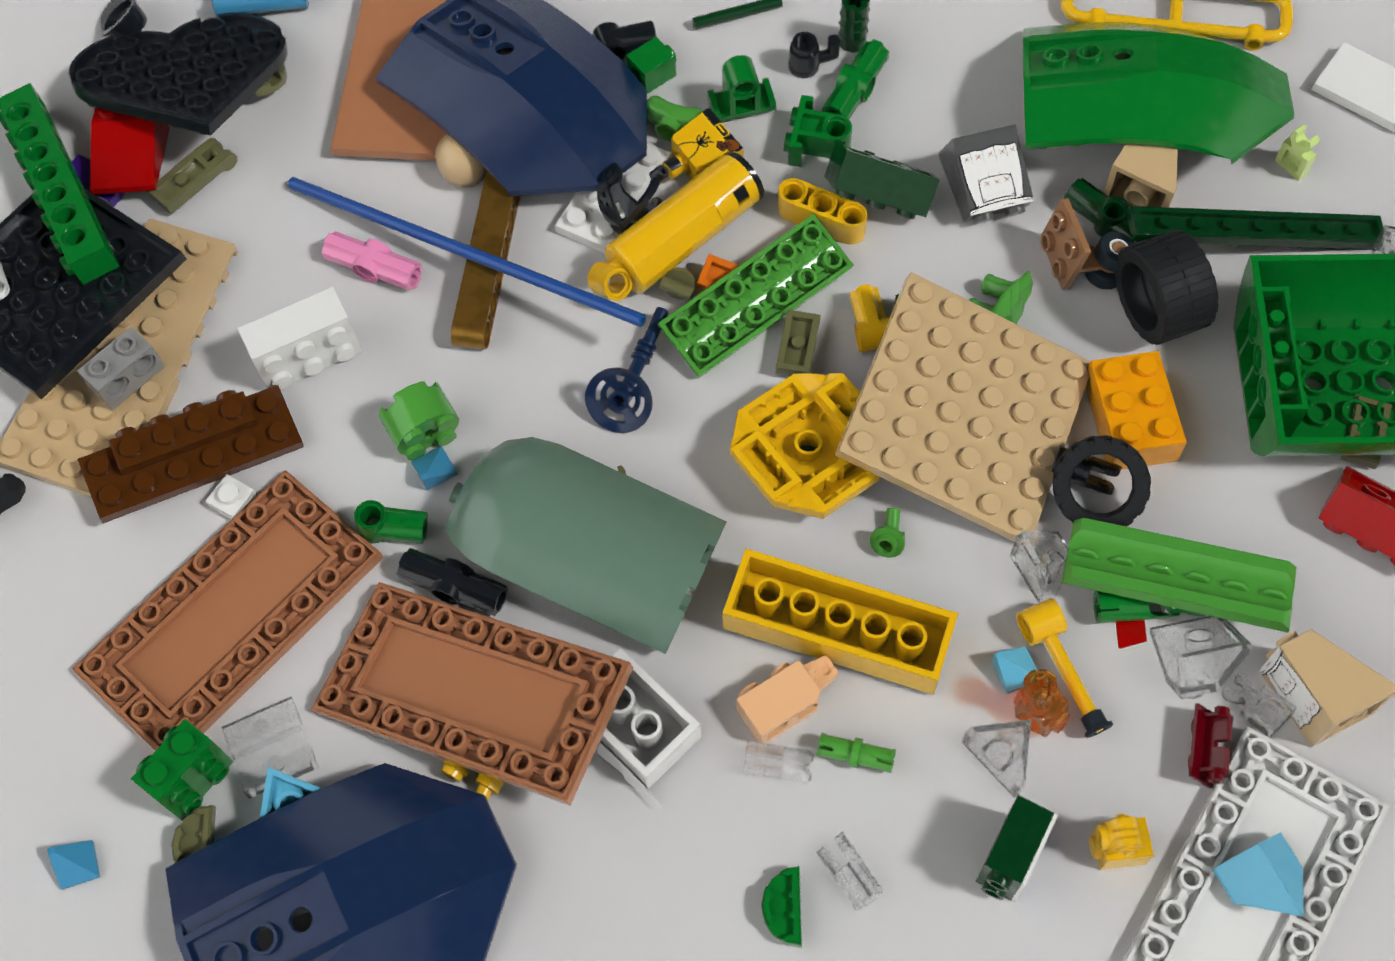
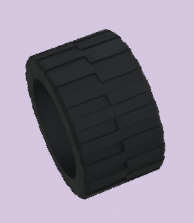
M1179 229L1124 247L1118 253L1119 269L1118 272H1115L1121 305L1134 330L1150 344L1160 345L1206 328L1214 322L1217 316L1219 297L1216 279L1210 262L1207 260L1203 249L1197 244L1198 242L1193 237H1190L1188 233Z

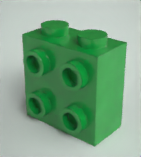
M184 718L179 725L172 727L166 733L163 743L158 749L139 763L136 773L132 776L131 780L180 820H183L187 815L192 814L195 809L200 807L203 802V796L213 785L219 784L227 776L233 761L210 738Z

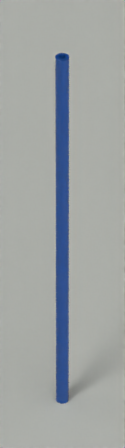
M292 177L288 182L289 189L635 326L642 327L645 324V314L301 179Z

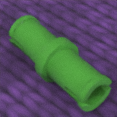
M821 733L818 743L820 747L817 748L818 757L822 756L848 762L849 767L858 768V765L887 771L888 773L892 772L896 749L863 743V739L857 737L853 741Z

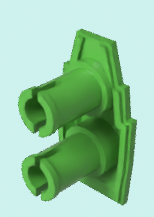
M1025 272L1019 279L1013 282L989 273L982 282L981 291L982 294L999 298L996 304L993 306L978 301L975 298H970L969 301L1017 324L1023 315L1025 303L1032 293L1033 280L1031 272Z

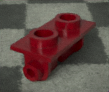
M1196 703L1194 718L1191 722L1192 743L1191 753L1188 757V776L1212 789L1213 784H1223L1224 778L1229 776L1230 748L1226 746L1218 747V743L1231 742L1234 716L1230 714V708L1216 706L1214 707V712Z

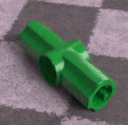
M875 39L869 42L865 41L852 63H846L838 75L835 89L822 107V111L840 114L850 119L859 103L867 101L873 91L877 75L889 58V51L882 42Z

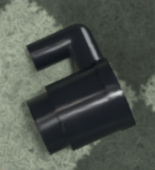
M810 32L796 34L790 44L789 71L798 78L814 76L819 70V64L838 58L840 37L836 34L830 35L828 37L827 49L819 51V44L815 35Z

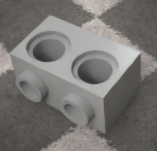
M129 327L79 368L77 372L91 391L113 411L161 371L165 365L154 348L132 327Z

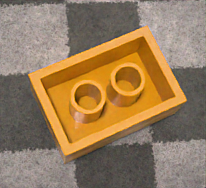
M1159 351L1090 361L1088 366L1089 378L1085 389L1098 435H1108L1126 441L1140 453L1147 466L1177 462L1187 441ZM1104 454L1106 461L1120 465L1122 467L1121 470L1128 469L1118 458Z

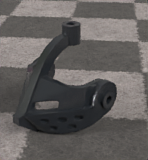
M617 163L610 164L603 171L597 187V200L605 220L617 234H622L663 202L659 197H652L657 191L660 181L668 176V170L665 166L660 165L650 172L651 181L638 201L625 191L622 185L623 169ZM617 202L620 203L623 213L625 215L623 219L621 218L616 206Z

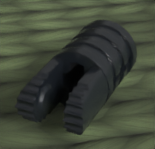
M1060 446L1051 472H1054L1060 456L1067 450L1064 446ZM1090 456L1074 469L1071 482L1107 495H1112L1114 485L1106 479L1104 480L1089 474L1090 470L1116 477L1120 474L1122 467L1118 464Z

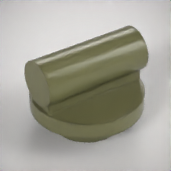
M673 268L663 276L659 289L666 291L675 299L690 301L696 289V280L688 270Z

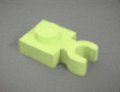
M1305 124L1294 130L1291 136L1283 141L1275 159L1279 165L1298 181L1308 174L1317 156L1311 149L1318 145L1320 141L1318 135L1310 140L1305 136L1304 132L1307 127Z

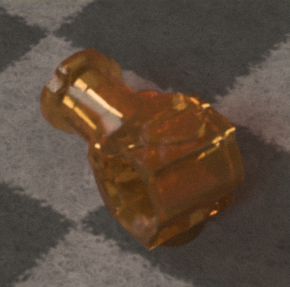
M1046 669L1032 670L1025 676L1023 680L1024 686L1014 698V704L1016 705L1015 717L1030 730L1046 738L1052 730L1058 734L1067 725L1070 719V715L1067 713L1069 711V703L1066 697L1058 690L1057 678L1052 672Z

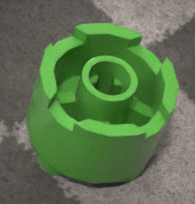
M425 381L409 385L393 395L396 402L389 406L388 409L382 406L379 410L378 417L399 453L405 455L408 460H415L423 456L427 448L437 443L439 446L448 445L457 437L454 430L458 427L460 419L438 382H434L432 386H427Z

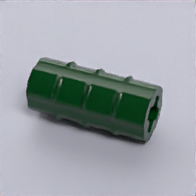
M870 0L841 1L840 21L838 22L840 30L838 35L840 37V47L844 51L851 53L859 52L865 43L869 31L867 27L870 21L868 18Z

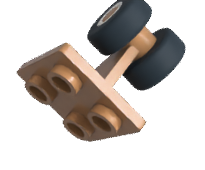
M1068 198L1060 199L1040 236L1041 248L1046 252L1052 265L1053 276L1058 279L1062 290L1070 289L1077 275L1083 272L1087 280L1097 288L1105 290L1116 288L1115 272H1118L1119 269L1118 253L1124 247L1135 244L1129 236L1123 233L1109 232L1101 237L1096 247L1089 245Z

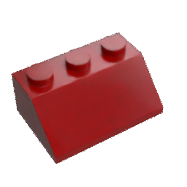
M1346 466L1321 509L1318 519L1324 521L1323 525L1328 530L1339 535L1346 533L1356 538V543L1365 550L1376 553L1378 550L1391 557L1390 561L1395 565V490Z

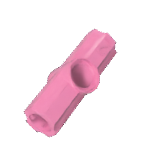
M335 231L329 233L324 240L322 250L324 259L352 269L357 276L367 282L376 283L379 279L410 291L413 288L415 289L421 280L423 268L420 262L393 253L387 245L376 239H368L366 242Z

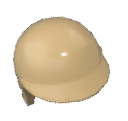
M444 135L439 141L434 155L441 175L448 183L456 187L468 188L479 184L485 179L487 169L450 135Z

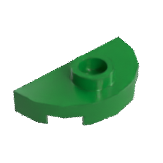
M799 866L786 868L772 878L764 889L761 910L764 924L773 937L786 945L801 948Z

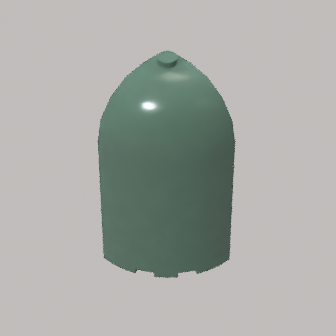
M528 437L506 440L486 452L464 485L457 482L449 498V501L454 503L450 511L445 529L451 543L466 558L487 571L666 654L692 598L686 592L688 588L693 591L696 590L727 521L561 444Z

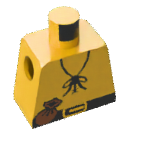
M707 108L672 136L673 157L663 162V166L667 168L670 179H674L685 172L693 179L727 151H733L743 157V147L712 110Z

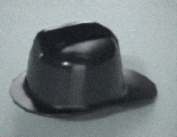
M111 0L108 3L100 20L102 37L113 36L115 40L122 36H132V32L142 31L148 19L136 0Z

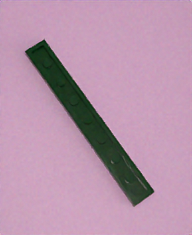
M1131 206L1127 211L1132 241H1144L1179 229L1188 233L1190 237H1193L1200 244L1382 250L1388 244L1380 215Z

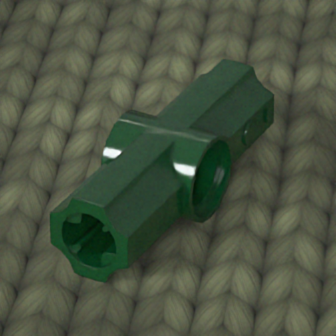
M1078 178L1064 196V198L1069 199L1072 208L1094 224V230L1098 236L1102 237L1109 232H1120L1131 238L1127 218L1128 203L1117 196L1108 197L1084 178Z

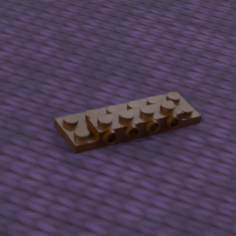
M275 385L245 396L244 391L236 393L234 390L221 392L216 397L217 401L203 405L201 402L191 403L183 408L182 414L171 418L169 415H158L149 421V426L138 430L134 427L123 428L116 432V438L109 440L111 447L78 458L77 460L101 522L104 524L222 479L226 474L230 476L303 448L302 439L279 386Z

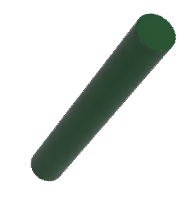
M758 0L692 17V23L696 30L782 7L783 4L782 0Z

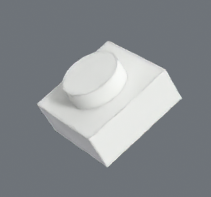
M226 474L207 498L206 503L210 508L232 520L258 495L254 489Z

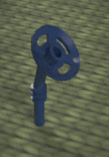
M662 307L656 308L643 339L637 341V346L634 348L635 352L631 355L633 360L628 370L624 368L604 369L590 380L586 388L585 403L589 414L600 426L609 431L627 433L637 430L645 424L651 414L653 407L651 391L640 375L645 365L650 364V358L653 357V352L657 348L655 342L661 331L657 324L668 316L669 312ZM616 375L624 376L623 381H618ZM603 380L606 384L601 390L600 399L596 400L597 386ZM609 387H611L614 390L610 394L609 398H607V390ZM635 397V404L631 408L629 403ZM641 397H644V409L637 417L635 412L640 406ZM609 408L615 413L624 414L625 422L613 420L606 416L603 411Z

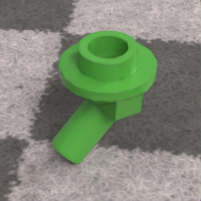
M887 508L885 526L876 528L870 536L871 548L882 557H896L905 548V532L898 531L901 512L898 508Z

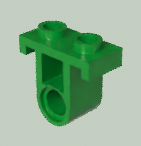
M746 55L731 57L723 64V91L714 93L713 89L707 90L710 108L721 122L776 110V100L769 79L763 78L762 83H759L753 61Z
M801 95L799 106L793 107L791 112L790 126H794L792 133L787 132L784 140L783 151L788 152V165L801 167L802 154L830 159L836 140L846 142V146L851 148L852 124L850 120L840 114L813 110L814 97Z

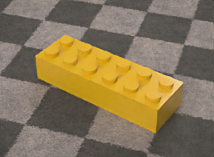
M747 548L744 551L722 612L723 629L814 658L826 655L833 664L932 695L935 693L958 617V613Z

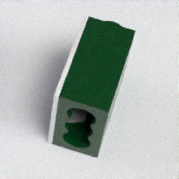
M1017 795L975 881L982 885L981 889L983 892L998 900H1003L1005 897L1013 902L1016 901L1029 880L1058 817L1057 814Z

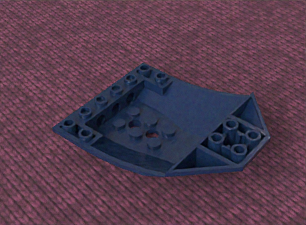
M447 0L416 21L376 77L378 84L416 108L457 141L508 191L509 196L597 191L601 175L610 164L617 163L624 173L647 156V89L625 63L600 40L576 21L544 0ZM500 49H514L511 53L507 55H500L497 53V51Z
M383 763L344 778L273 811L165 868L176 941L184 961H485L517 863L485 795ZM304 907L311 912L312 923L306 931L299 932L293 927L292 917L298 909ZM268 927L273 933L274 940L271 947L263 951L257 944V935L261 929Z

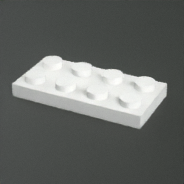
M647 143V156L623 173L622 185L625 191L638 201L651 181L650 172L663 165V162L672 158V153ZM597 191L576 192L555 225L556 233L605 253L606 246L619 236L610 227V224L605 220L600 211ZM617 202L616 206L621 218L623 219L625 215L623 213L620 203Z

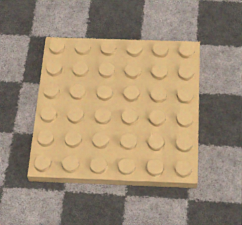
M910 272L904 281L835 455L1026 547L1031 544L1053 481V472L1051 471L1060 446L1065 447L1089 378L1088 366L1090 361Z

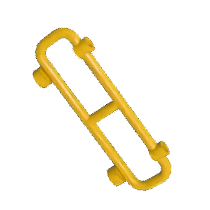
M1061 0L1062 12L1068 19L1076 23L1124 22L1171 27L1207 37L1244 40V48L1250 51L1261 49L1264 42L1273 43L1284 40L1291 33L1293 26V6L1290 0H1250L1274 3L1280 8V26L1276 30H1266L1260 24L1236 27L1182 21L1183 0H1170L1169 20L1107 14L1102 8H1094L1089 12L1080 11L1074 7V0Z

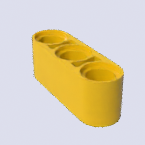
M796 178L786 179L779 185L778 212L782 218L795 224H800L814 214L833 239L849 245L857 244L864 239L867 210L860 203L843 198L833 192Z

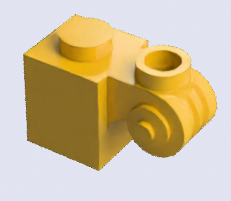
M1118 814L1108 822H1099L1092 831L1093 835L1089 836L1090 853L1093 859H1098L1100 870L1146 865L1154 857L1146 817L1136 818L1134 816Z

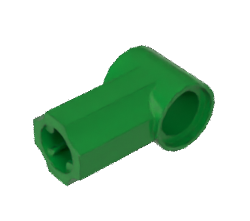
M367 500L360 503L354 512L358 531L369 543L393 540L423 544L424 540H426L428 530L427 512L384 507V505L375 500ZM372 518L380 519V521L377 524H365L368 520Z

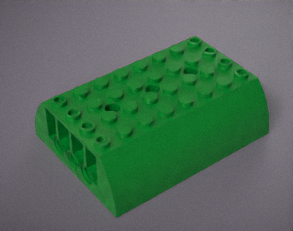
M1395 254L1250 255L1239 288L1233 329L1251 450L1259 456L1395 455ZM1305 379H1316L1322 385V389H1311L1307 386ZM1375 379H1386L1391 383L1392 389L1379 387ZM1360 395L1381 402L1376 408H1373L1365 402L1356 399V396ZM1357 403L1362 405L1360 416L1364 419L1360 421L1351 419L1353 407ZM1385 403L1392 404L1389 419L1382 415L1383 410H1381V407ZM1381 420L1388 424L1386 436H1377L1378 428L1375 424ZM1350 424L1358 425L1357 431L1360 432V436L1347 437Z

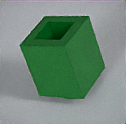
M654 37L626 55L627 67L647 89V94L676 76V54L669 45H664L657 37Z

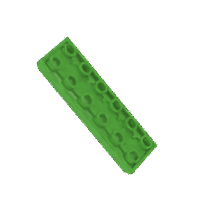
M812 214L664 318L657 325L699 378L786 317L787 310L797 309L839 279L854 264L818 218Z
M1080 518L1073 522L1061 583L1288 633L1290 630L1296 567L1287 560L1093 519Z

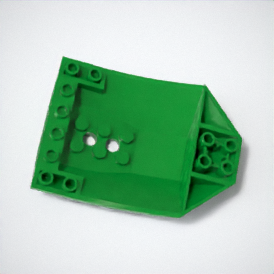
M1124 22L1076 23L1024 28L1026 149H1046L1048 147L1080 146L1084 144L1151 145L1230 159L1232 165L1294 119V109L1287 73L1251 53L1215 39L1183 29ZM1122 53H1127L1130 58L1123 60L1116 59L1115 57Z

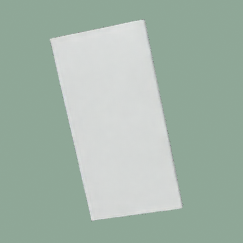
M1247 726L1230 755L1229 776L1224 778L1223 784H1215L1122 961H1315L1390 805ZM1281 832L1303 867L1304 917L1233 904L1212 869Z

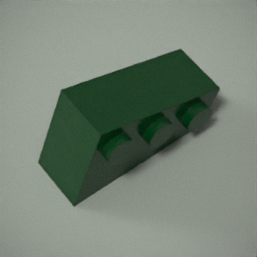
M836 140L824 175L831 186L837 189L836 195L850 200H854L856 195L867 199L866 204L882 210L885 209L886 205L897 208V214L910 219H915L916 215L926 218L940 181L932 173L896 160L890 161L875 156V153L868 150L862 152L847 147L846 142Z

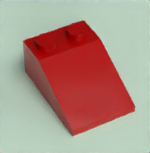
M95 107L91 120V193L108 194L156 190L169 135V125Z

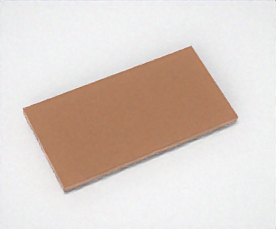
M362 0L331 144L333 156L436 161L434 156L436 147L447 133L416 108L378 84L376 77L416 21L447 0Z
M285 470L78 662L72 670L155 751L163 743L166 733L172 727L179 725L184 718L204 734L384 557L381 552Z
M378 582L311 710L323 717L571 806L633 670V666L630 662Z

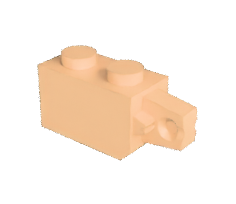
M826 655L804 665L799 660L791 665L784 663L771 672V678L761 684L757 682L751 683L739 693L740 697L736 699L737 711L761 746L817 711L820 692L838 678L836 667Z

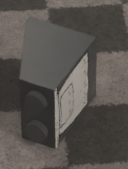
M1015 124L953 138L938 153L963 221L974 219L975 224H981L993 220L994 214L1005 212L1006 217L1015 216L1026 212L1025 207L1034 201Z

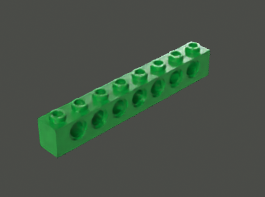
M28 83L0 97V122L6 131L9 130V132L5 133L9 143L15 151L18 150L14 153L16 160L23 170H27L23 173L27 184L32 191L36 190L32 197L39 209L45 211L41 218L51 233L54 232L50 239L60 254H64L59 259L68 275L75 274L82 284L85 285L120 267L50 113L31 83Z

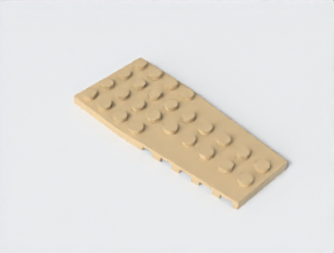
M148 219L144 227L181 250L187 260L42 400L32 392H29L0 441V467L91 497L77 459L111 447L109 440L116 438L115 434L119 430L126 427H134L136 430L147 427L152 418L166 414L180 383L177 377L182 366L187 367L191 359L192 353L190 349L195 337H201L205 328L202 324L208 309L213 310L217 301L215 293L220 282L225 283L229 275L227 267L232 256L238 255L235 245L158 220ZM129 327H132L154 348L165 367L112 411L91 391L77 370Z

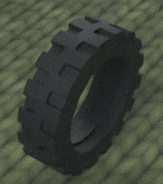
M1108 435L1089 436L1084 440L1073 443L1060 456L1053 472L1052 483L1056 504L1062 514L1071 522L1080 518H1088L1127 527L1134 522L1133 520L1138 515L1140 516L1143 513L1151 494V476L1147 464L1140 453L1126 441ZM1107 454L1118 458L1128 467L1132 476V490L1127 501L1118 509L1108 513H1094L1084 509L1075 501L1071 492V477L1074 469L1084 459L1093 455Z

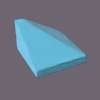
M1026 647L994 653L992 663L1007 694L1041 682L1042 679Z

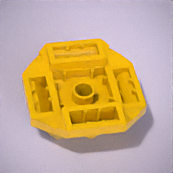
M813 373L792 374L737 412L730 455L773 507L824 519L880 480L879 476L835 455L860 393L844 373H829L828 375ZM811 445L816 449L807 452L802 450L801 447Z

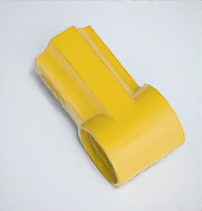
M870 284L861 285L851 291L849 296L855 319V338L860 353L877 350L890 319L885 317L878 287H873Z

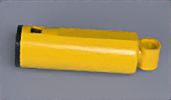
M727 151L606 246L605 255L607 261H599L589 270L587 282L590 289L613 301H620L626 298L631 290L636 293L645 292L671 269L678 266L764 197V188L756 171L741 155L733 151Z

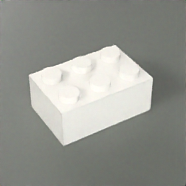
M333 286L237 328L250 358L267 388L278 385L280 390L285 389L295 381L309 375H316L323 371L324 368L338 362L350 360L356 354L362 352L350 320Z
M620 648L612 657L630 662L633 670L600 743L612 752L647 789H650L702 737L701 726L693 716Z

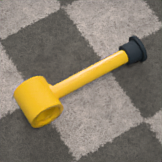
M1049 598L1017 612V623L1026 642L1030 646L1039 643L1046 645L1083 715L1081 721L1087 731L1084 734L1085 737H1093L1112 727V721H1107L1102 710L1096 709L1058 638L1060 634L1067 631L1066 619L1058 603L1054 599Z

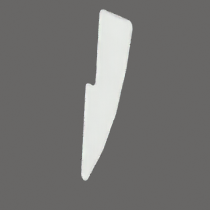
M599 742L597 753L621 772L626 782L658 808L662 809L660 804L635 775Z

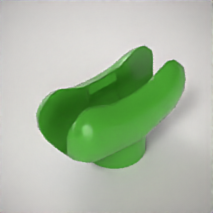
M651 96L646 102L648 121L655 126V133L666 141H671L672 136L702 112L701 109L696 107H685L668 102L660 96Z

